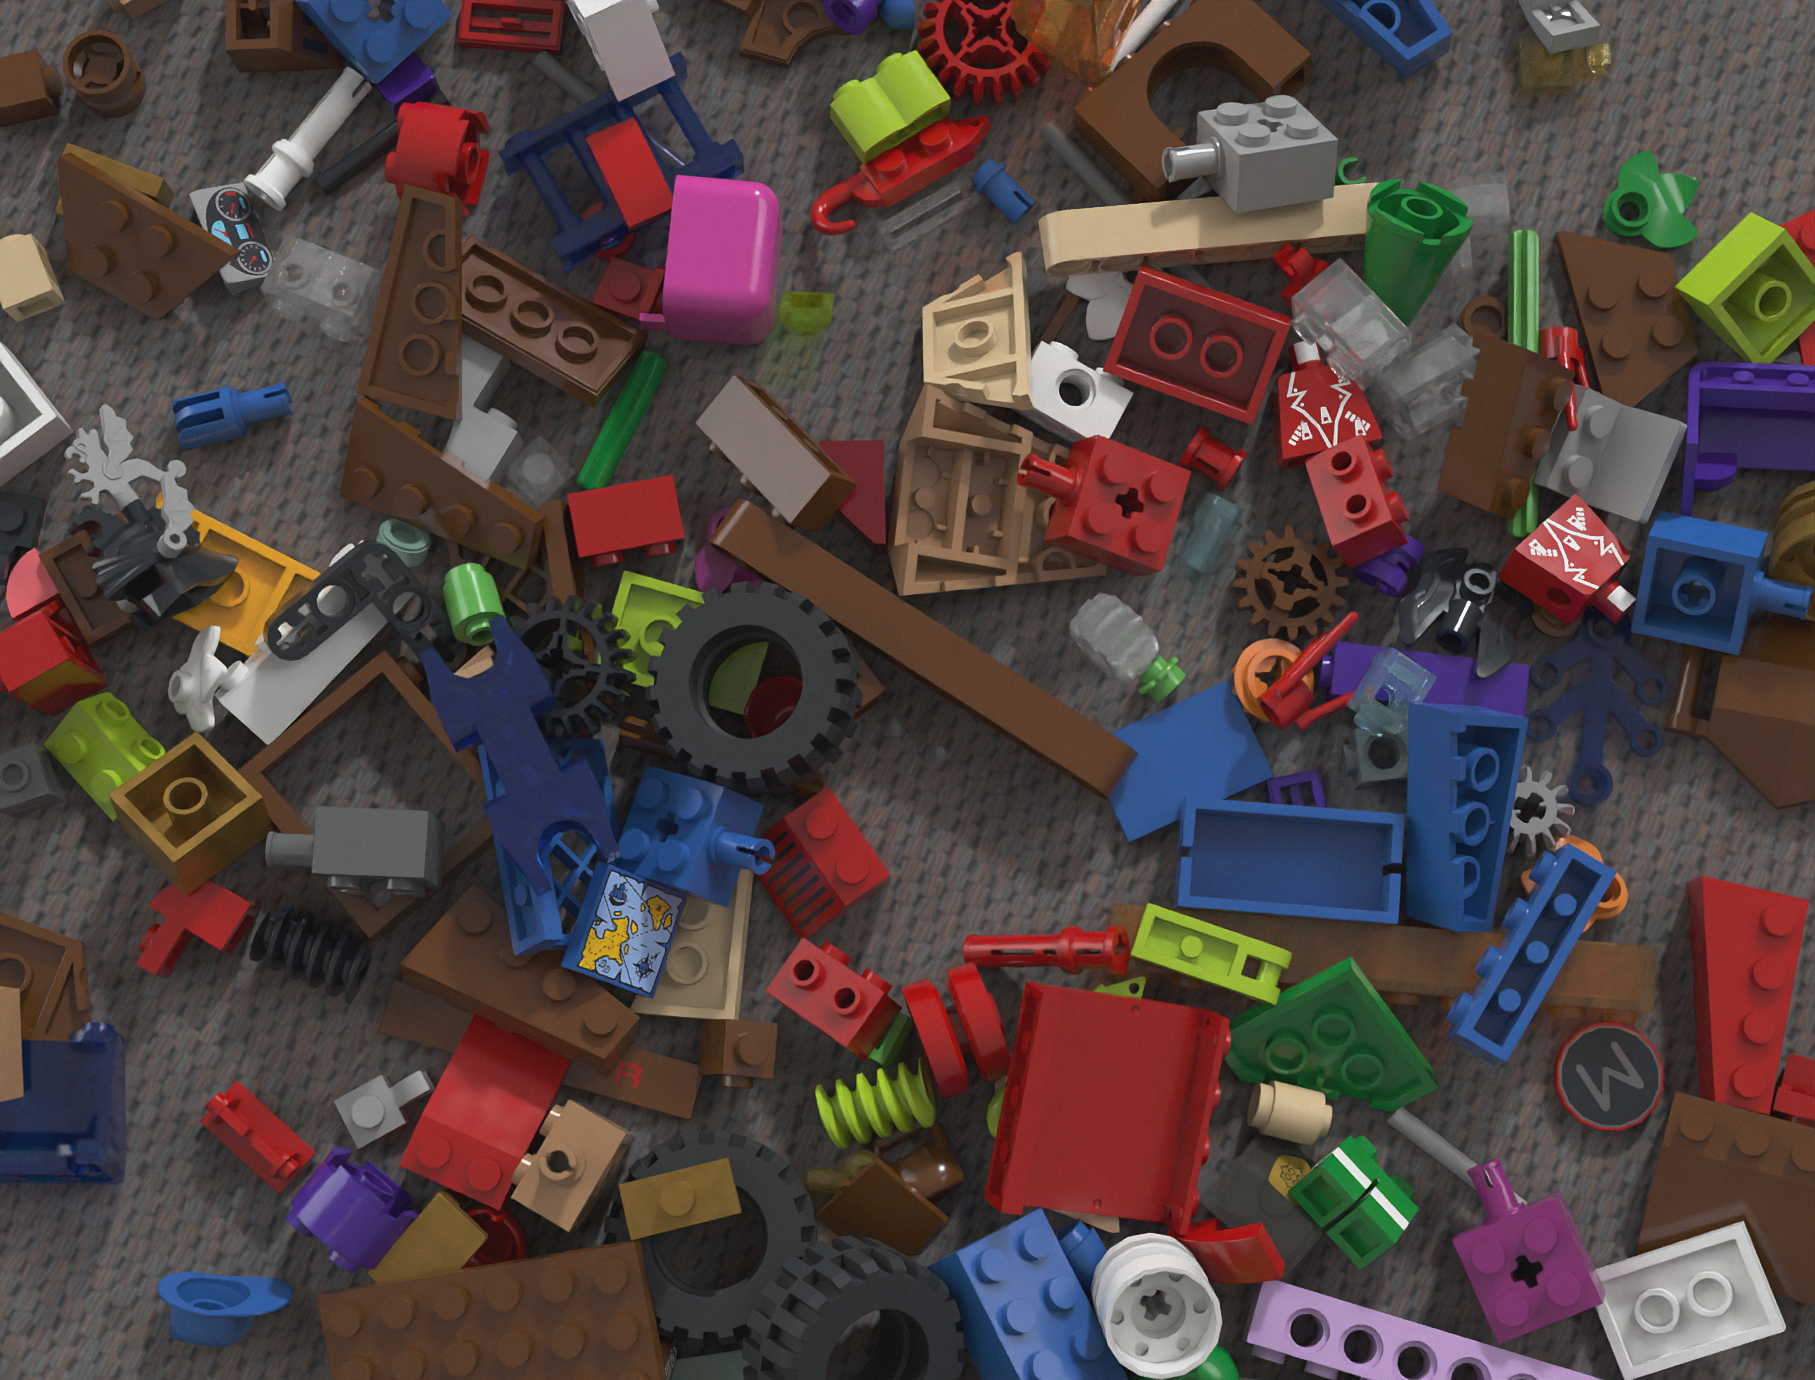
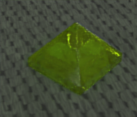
M803 291L782 292L779 320L803 338H809L832 322L834 294Z

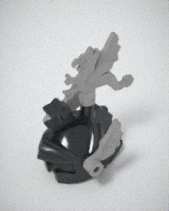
M105 404L99 409L102 425L101 444H99L98 432L95 429L90 430L87 434L83 428H79L76 432L77 439L73 441L64 453L67 461L71 460L72 455L78 456L79 461L77 464L84 465L87 473L83 474L74 469L69 470L67 477L73 479L72 485L77 486L79 483H87L92 486L91 491L82 493L79 497L81 501L88 500L90 505L84 506L78 517L75 518L69 527L68 533L75 535L79 531L85 530L95 536L96 540L92 543L86 554L99 560L92 565V570L98 575L95 580L97 585L105 590L104 597L107 600L117 601V605L122 611L132 613L128 619L147 634L160 623L194 608L216 593L233 574L239 560L232 555L213 552L201 545L199 540L200 532L191 526L194 521L191 513L195 507L188 501L187 489L177 486L175 479H181L186 473V467L183 462L179 460L170 461L165 468L167 472H164L151 463L138 458L125 461L133 451L130 442L134 437L126 428V420L117 417L114 410ZM142 479L161 486L163 496L162 509L152 507L150 510H147L129 484ZM99 494H107L129 523H123L120 518H114L111 513L103 512L102 508H94L99 503Z

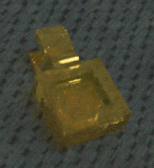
M1538 37L1519 38L1517 42L1520 93L1571 92L1574 87V77L1606 76L1607 67L1612 65L1610 44H1594L1578 50L1571 49L1551 54Z

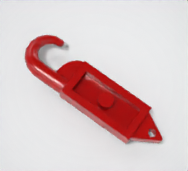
M985 115L952 121L947 116L861 165L858 173L826 190L816 199L810 212V221L814 229L823 235L829 236L845 234L855 228L856 224L853 220L841 223H832L827 220V216L840 206L855 199L867 207L878 208L885 206L888 209L976 158L975 148L992 127L989 116Z

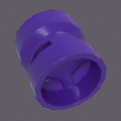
M1406 534L1408 544L1357 565L1354 575L1361 582L1372 588L1378 579L1382 580L1378 591L1387 596L1399 598L1408 584L1406 573L1411 567L1419 564L1426 550L1419 541Z

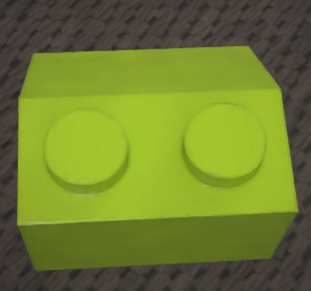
M1752 212L1675 286L1696 315L1747 363L1771 364L1815 321V268L1786 229Z

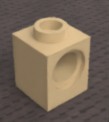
M31 233L25 236L15 234L0 239V302L3 309L17 323L66 303L45 249Z

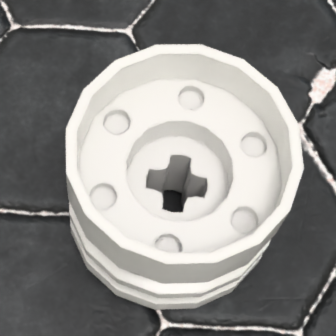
M1146 1233L1127 1237L1106 1252L1095 1268L1091 1294L1094 1310L1102 1326L1106 1342L1119 1363L1139 1376L1161 1380L1185 1375L1204 1363L1217 1345L1222 1326L1219 1300L1202 1266L1192 1251L1171 1236ZM1157 1289L1160 1290L1159 1295L1155 1294ZM1143 1295L1147 1296L1146 1300H1142Z

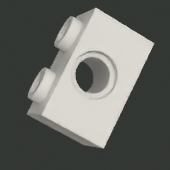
M1041 341L1031 352L1034 409H1010L1071 444L1097 434L1109 439L1133 392L1122 387L1124 381L1120 377L1104 372L1103 368H1096L1094 371L1078 362L1079 356L1071 348L1054 341L1050 345ZM1061 383H1071L1080 390L1082 396L1080 406H1070L1061 399L1059 395Z

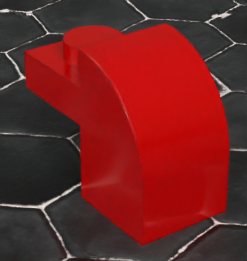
M206 881L188 896L176 884H173L157 894L148 905L166 918L161 925L158 923L154 924L144 936L139 946V951L143 952L136 964L156 976L167 978L194 935L221 951L233 954L261 908L237 893L210 881Z

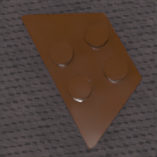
M70 152L59 157L57 167L70 271L156 321L172 313L184 303L188 296L200 290L211 281V277L239 257L241 250Z
M1568 231L1557 232L1554 240L1597 392L1623 405L1634 408L1699 353L1684 299L1675 288L1679 282L1671 254Z
M0 913V986L20 989L21 1038L86 1061H92L95 1050L85 943Z

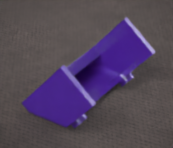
M1709 361L1697 364L1690 369L1685 419L1687 430L1684 435L1680 515L1691 517L1694 488L1705 492L1718 491L1735 480L1737 467L1815 472V366Z

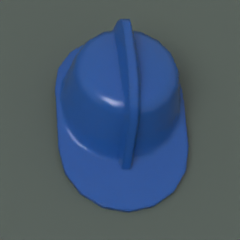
M190 1271L170 1274L163 1277L157 1284L159 1297L166 1304L170 1305L171 1337L176 1341L208 1347H223L237 1342L248 1333L255 1316L277 1311L288 1305L293 1298V1291L290 1285L282 1280L268 1277L223 1276Z

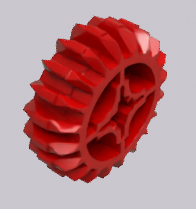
M936 0V2H926L923 6V15L926 19L918 22L917 34L924 38L918 42V53L923 57H928L925 63L933 74L939 73L937 80L944 89L955 83L953 98L957 102L964 98L968 90L973 92V104L976 107L982 105L984 94H992L993 103L999 107L1003 104L1004 90H1008L1011 97L1018 101L1023 94L1022 83L1028 87L1035 88L1039 84L1037 72H1047L1049 70L1051 60L1047 55L1055 52L1056 40L1049 35L1055 32L1056 24L1053 18L1045 17L1049 10V4L1046 0ZM994 4L998 6L991 10H982L974 5ZM1017 18L1024 24L1029 37L1028 45L1022 54L1014 49V41L1008 36V33L1012 30V24ZM952 19L959 23V31L965 36V39L961 42L960 51L955 56L948 48L944 38L945 30ZM979 32L982 35L987 36L983 38L981 41H977ZM996 32L995 40L988 37V35ZM989 62L994 63L1000 68L986 70L974 67L980 63Z

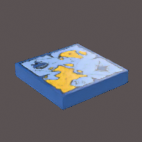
M597 861L561 967L653 999L688 896L610 864Z

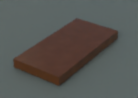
M472 235L462 243V333L594 408L641 353L646 345L648 335Z

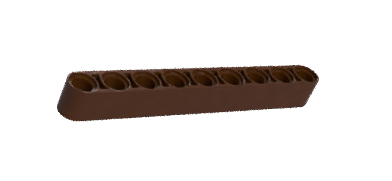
M737 498L708 543L715 550L760 580L780 585L788 593L796 591L807 597L817 608L822 609L841 632L1095 795L1105 800H1110L1137 758L1138 753L1116 736L749 501Z

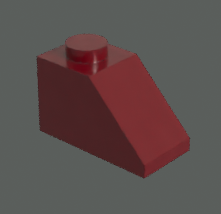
M820 441V446L857 484L833 515L875 554H886L884 441Z

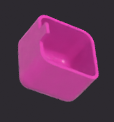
M685 175L676 176L663 287V315L640 313L639 322L641 328L668 331L672 339L738 345L758 344L769 336L774 325L783 228L778 199L768 186L752 181Z

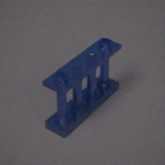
M681 51L669 57L675 76L619 102L611 89L534 132L524 130L513 135L506 141L505 148L498 151L502 167L508 177L524 168L559 228L556 232L557 236L552 238L550 242L554 255L564 272L590 259L603 249L624 240L628 235L638 232L663 218L656 219L631 231L628 230L610 188L607 187L586 141V138L589 137L587 133L613 118L619 124L634 117L672 196L677 175L732 180L745 172L744 156L734 139L722 145L719 142H713L678 85L679 82L688 78L686 59ZM659 93L695 152L692 157L693 161L677 170L674 167H667L633 110L634 107ZM567 144H570L604 201L603 211L587 220H584L583 217H576L542 159Z

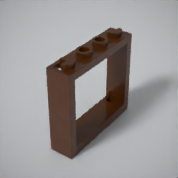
M384 649L237 772L263 797L270 819L282 833L315 834L312 828L268 777V774L385 677L389 679L486 795L478 751L480 744L472 735L462 741L450 727V725L458 720L453 712L438 695L429 701L416 686L424 680L420 673L404 655L395 661ZM490 816L443 855L441 889L495 844ZM320 878L322 882L327 886V881ZM328 888L366 935L377 942L441 890L426 888V895L423 898L394 896L378 909L367 895L337 893L338 889Z

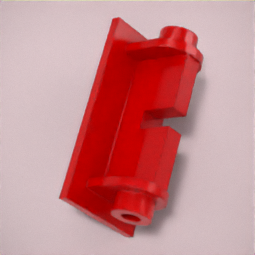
M238 1080L225 1094L219 1092L208 1102L205 1107L208 1112L200 1120L210 1132L278 1194L286 1188L316 1154L306 1142Z

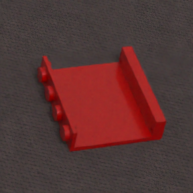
M1026 981L984 1198L1000 1213L1022 1215L1023 1206L1025 1205L1165 1223L1179 1235L1187 1236L1190 1219L1196 1216L1199 1208L1197 1183L1200 1168L1205 1165L1209 1157L1210 1140L1207 1133L1211 1113L1217 1109L1220 1101L1221 1089L1218 1077L1222 1058L1224 1059L1227 1056L1231 1046L1230 1019L1210 1008Z

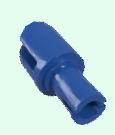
M285 381L241 394L238 389L234 390L232 386H227L171 400L173 413L176 414L174 418L177 432H179L180 450L189 451L244 437L245 431L249 430L250 424L294 414L293 406L290 405L292 403L291 396Z

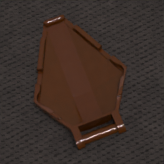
M1780 614L1749 625L1739 655L1681 643L1685 647L1672 713L1666 714L1664 731L1706 740L1776 810L1815 803V621L1808 619L1804 621L1796 617ZM1706 650L1722 653L1709 721L1694 717Z

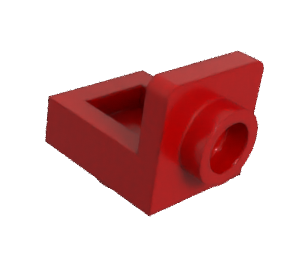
M1790 1054L1787 1058L1781 1086L1777 1090L1773 1110L1785 1113L1784 1120L1815 1128V1059Z

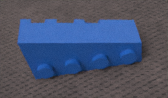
M1318 0L1404 79H1407L1447 54L1450 50L1453 32L1431 0Z
M1408 701L1406 917L1455 932H1491L1529 718L1479 706Z

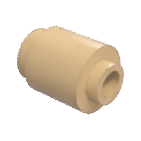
M1273 1080L1268 1085L1263 1083L1255 1085L1247 1111L1248 1125L1257 1127L1260 1134L1308 1146L1314 1145L1318 1137L1324 1138L1327 1135L1332 1120V1107L1325 1104L1323 1092Z

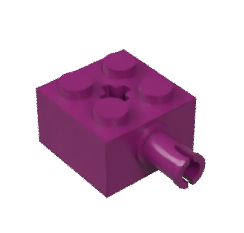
M1499 1157L1488 1160L1484 1164L1492 1184L1482 1163L1467 1170V1174L1471 1177L1488 1216L1483 1218L1484 1221L1458 1231L1452 1240L1498 1345L1601 1305L1606 1295L1560 1190L1527 1204L1524 1202L1518 1203ZM1526 1255L1530 1263L1540 1261L1542 1266L1536 1278H1531L1528 1272L1520 1273L1517 1268L1522 1260L1521 1256Z

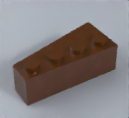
M474 884L467 889L400 963L405 984L420 991L424 989L445 999L446 1003L465 1012L469 1010L495 1022V1026L512 1034L516 1032L540 1043L542 1048L604 1077L640 1037V1017L589 976L561 967L564 956L557 950H542L530 956H514L506 909Z

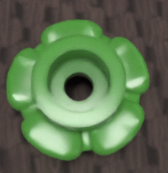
M1161 655L1154 658L1137 675V678L1142 682L1138 693L1140 695L1146 694L1155 704L1164 699L1186 676L1176 664L1179 659L1174 656L1166 662Z

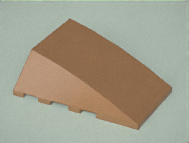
M925 384L900 441L887 550L899 596L1104 576L1106 574V565L1043 542L1056 498L1017 484V475L1019 473L1027 474V471L1019 468L1029 453L1065 467L1070 450L1057 443L1052 445L1033 436V432L1016 424L1009 425L987 415V411L969 402H959L944 395L943 390L930 384Z

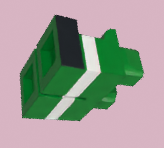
M1350 1135L1321 1158L1288 1192L1321 1228L1325 1227L1350 1207L1341 1218L1334 1222L1326 1234L1361 1270L1396 1243L1419 1208L1412 1202L1415 1190L1403 1177L1395 1175L1389 1177L1375 1162L1378 1159L1377 1149L1365 1136H1359L1354 1139Z

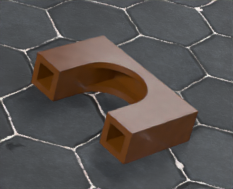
M1192 0L1189 8L1174 21L1171 19L1161 24L1154 32L1151 41L1141 50L1124 56L1116 65L1113 74L1099 86L1093 85L1086 89L1076 101L1075 107L1072 108L1075 128L1079 135L1149 202L1173 201L1198 179V177L1169 182V179H1166L1163 173V150L1169 147L1178 148L1186 146L1155 116L1150 108L1157 89L1170 76L1193 67L1217 68L1237 78L1262 102H1265L1268 97L1274 95L1292 97L1312 80V54L1252 0Z

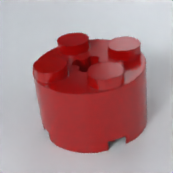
M422 101L414 104L404 102L397 116V130L400 134L396 152L391 151L385 163L384 174L386 182L395 184L400 202L405 185H412L462 199V216H467L470 212L465 206L467 204L476 206L479 202L489 164L490 151L480 149V134L490 135L489 124L485 114L480 111Z

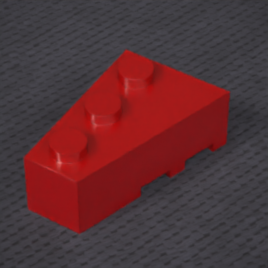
M60 597L0 632V692L9 691L16 701H26L32 710L38 708L55 717L73 707L76 702L85 700L109 686L106 677Z

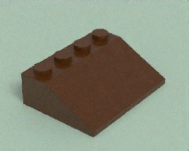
M1675 1091L1635 1256L1744 1221L1773 1295L1815 1306V1128Z

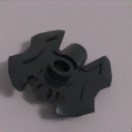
M1456 547L1438 550L1420 560L1421 578L1415 590L1400 600L1398 617L1401 640L1404 646L1412 648L1437 621H1440L1436 641L1443 649L1449 652H1464L1472 639L1476 638L1473 677L1478 680L1487 679L1507 665L1516 655L1515 634L1520 622L1535 612L1532 600L1499 579L1497 572L1493 571L1490 564L1485 562L1477 564L1474 562L1469 565L1465 563L1469 552L1467 548Z

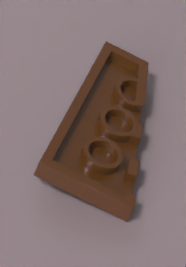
M405 185L356 393L454 421L462 420V199L412 185Z
M365 396L356 401L340 497L521 569L527 570L535 564L545 519L544 515L491 479L483 481L463 467L465 462L448 450L441 453L419 438L421 435L419 430L404 420L397 423L380 411L382 405L370 397Z

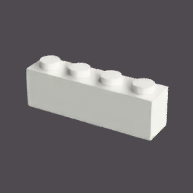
M352 543L345 546L333 558L329 567L355 546ZM369 553L364 557L363 560L367 567L361 573L363 577L371 573L387 589L391 585L404 580L402 574L399 575L396 581L389 578L381 567L382 562L385 560L383 556L377 558ZM336 585L324 588L317 598L320 612L327 615L340 612L346 603V593L342 587ZM387 589L377 593L379 599L382 598ZM405 592L399 595L393 605L394 614L415 593ZM370 603L311 653L300 660L294 661L280 659L272 653L264 642L262 632L255 642L258 649L244 664L239 660L227 669V675L219 685L221 688L214 695L223 706L269 745L306 709L383 628L387 621L377 608ZM306 604L298 609L306 617L305 620L295 627H291L285 622L278 628L282 635L281 639L276 642L278 646L285 642L289 643L292 647L298 645L301 640L298 638L297 632L308 622L314 626L316 631L323 626L319 620L310 614Z

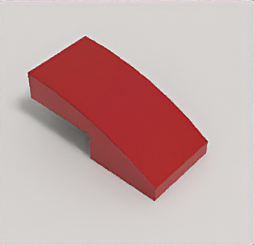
M634 117L586 138L607 187L610 188L629 231L672 212V193Z
M1218 1218L1190 1223L1187 1236L1179 1235L1171 1228L1167 1232V1236L1175 1238L1192 1251L1202 1266L1209 1282L1248 1284L1280 1280L1282 1277L1285 1263L1262 1222L1224 1230Z

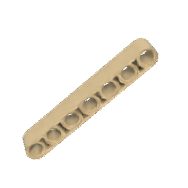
M1378 183L1334 186L1333 198L1237 214L1220 196L1056 211L1043 216L1038 221L1046 274L1053 277H1070L1139 270L1141 264L1152 268H1168L1272 258L1286 242L1291 244L1296 253L1301 248L1306 249L1309 254L1365 249L1367 202L1371 190Z

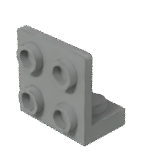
M1573 383L1578 428L1574 432L1568 430L1563 408L1552 433L1549 449L1541 459L1532 482L1568 499L1577 494L1590 507L1638 523H1647L1683 440L1687 425L1679 420L1623 405L1588 387Z

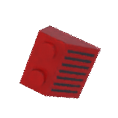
M826 787L783 817L761 837V839L769 840L773 844L775 849L774 859L761 855H756L755 857L757 860L772 864L766 873L762 875L756 874V876L801 940L802 938L809 939L891 881L890 873L829 787Z

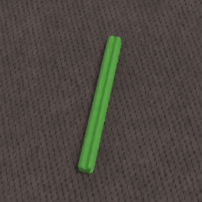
M1517 230L1511 232L1508 236V342L1539 354V237L1532 230ZM1538 463L1529 482L1530 492L1525 504L1517 510L1513 521L1507 519V533L1513 539L1524 540L1538 528V485L1532 482L1538 469Z

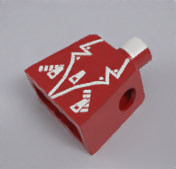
M1318 340L1302 341L1289 346L1288 353L1293 372L1278 376L1272 387L1278 470L1305 465L1304 459L1360 434L1364 435L1373 450H1375L1382 439L1381 431L1352 365L1349 362H1340L1324 366Z
M1574 494L1513 550L1498 575V578L1564 622H1574L1593 604L1616 624L1629 612L1637 600L1616 582L1631 560L1630 552L1577 494Z

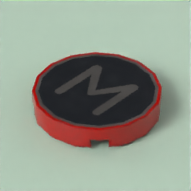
M1596 1023L1575 1031L1561 1045L1556 1056L1553 1087L1561 1106L1576 1122L1596 1130L1622 1131L1641 1123L1656 1108L1663 1091V1066L1655 1047L1639 1031L1621 1023Z

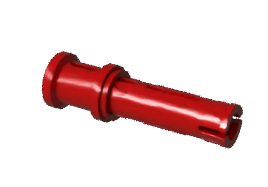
M1112 925L1108 928V931H1083L1079 926H1068L1061 930L1060 934L983 936L970 934L966 936L963 945L965 964L973 961L977 968L1060 967L1063 972L1069 975H1079L1086 969H1108L1113 975H1122L1127 970L1130 958L1128 934L1121 925ZM1090 949H1099L1101 951H1090ZM1003 950H1034V952H1003Z

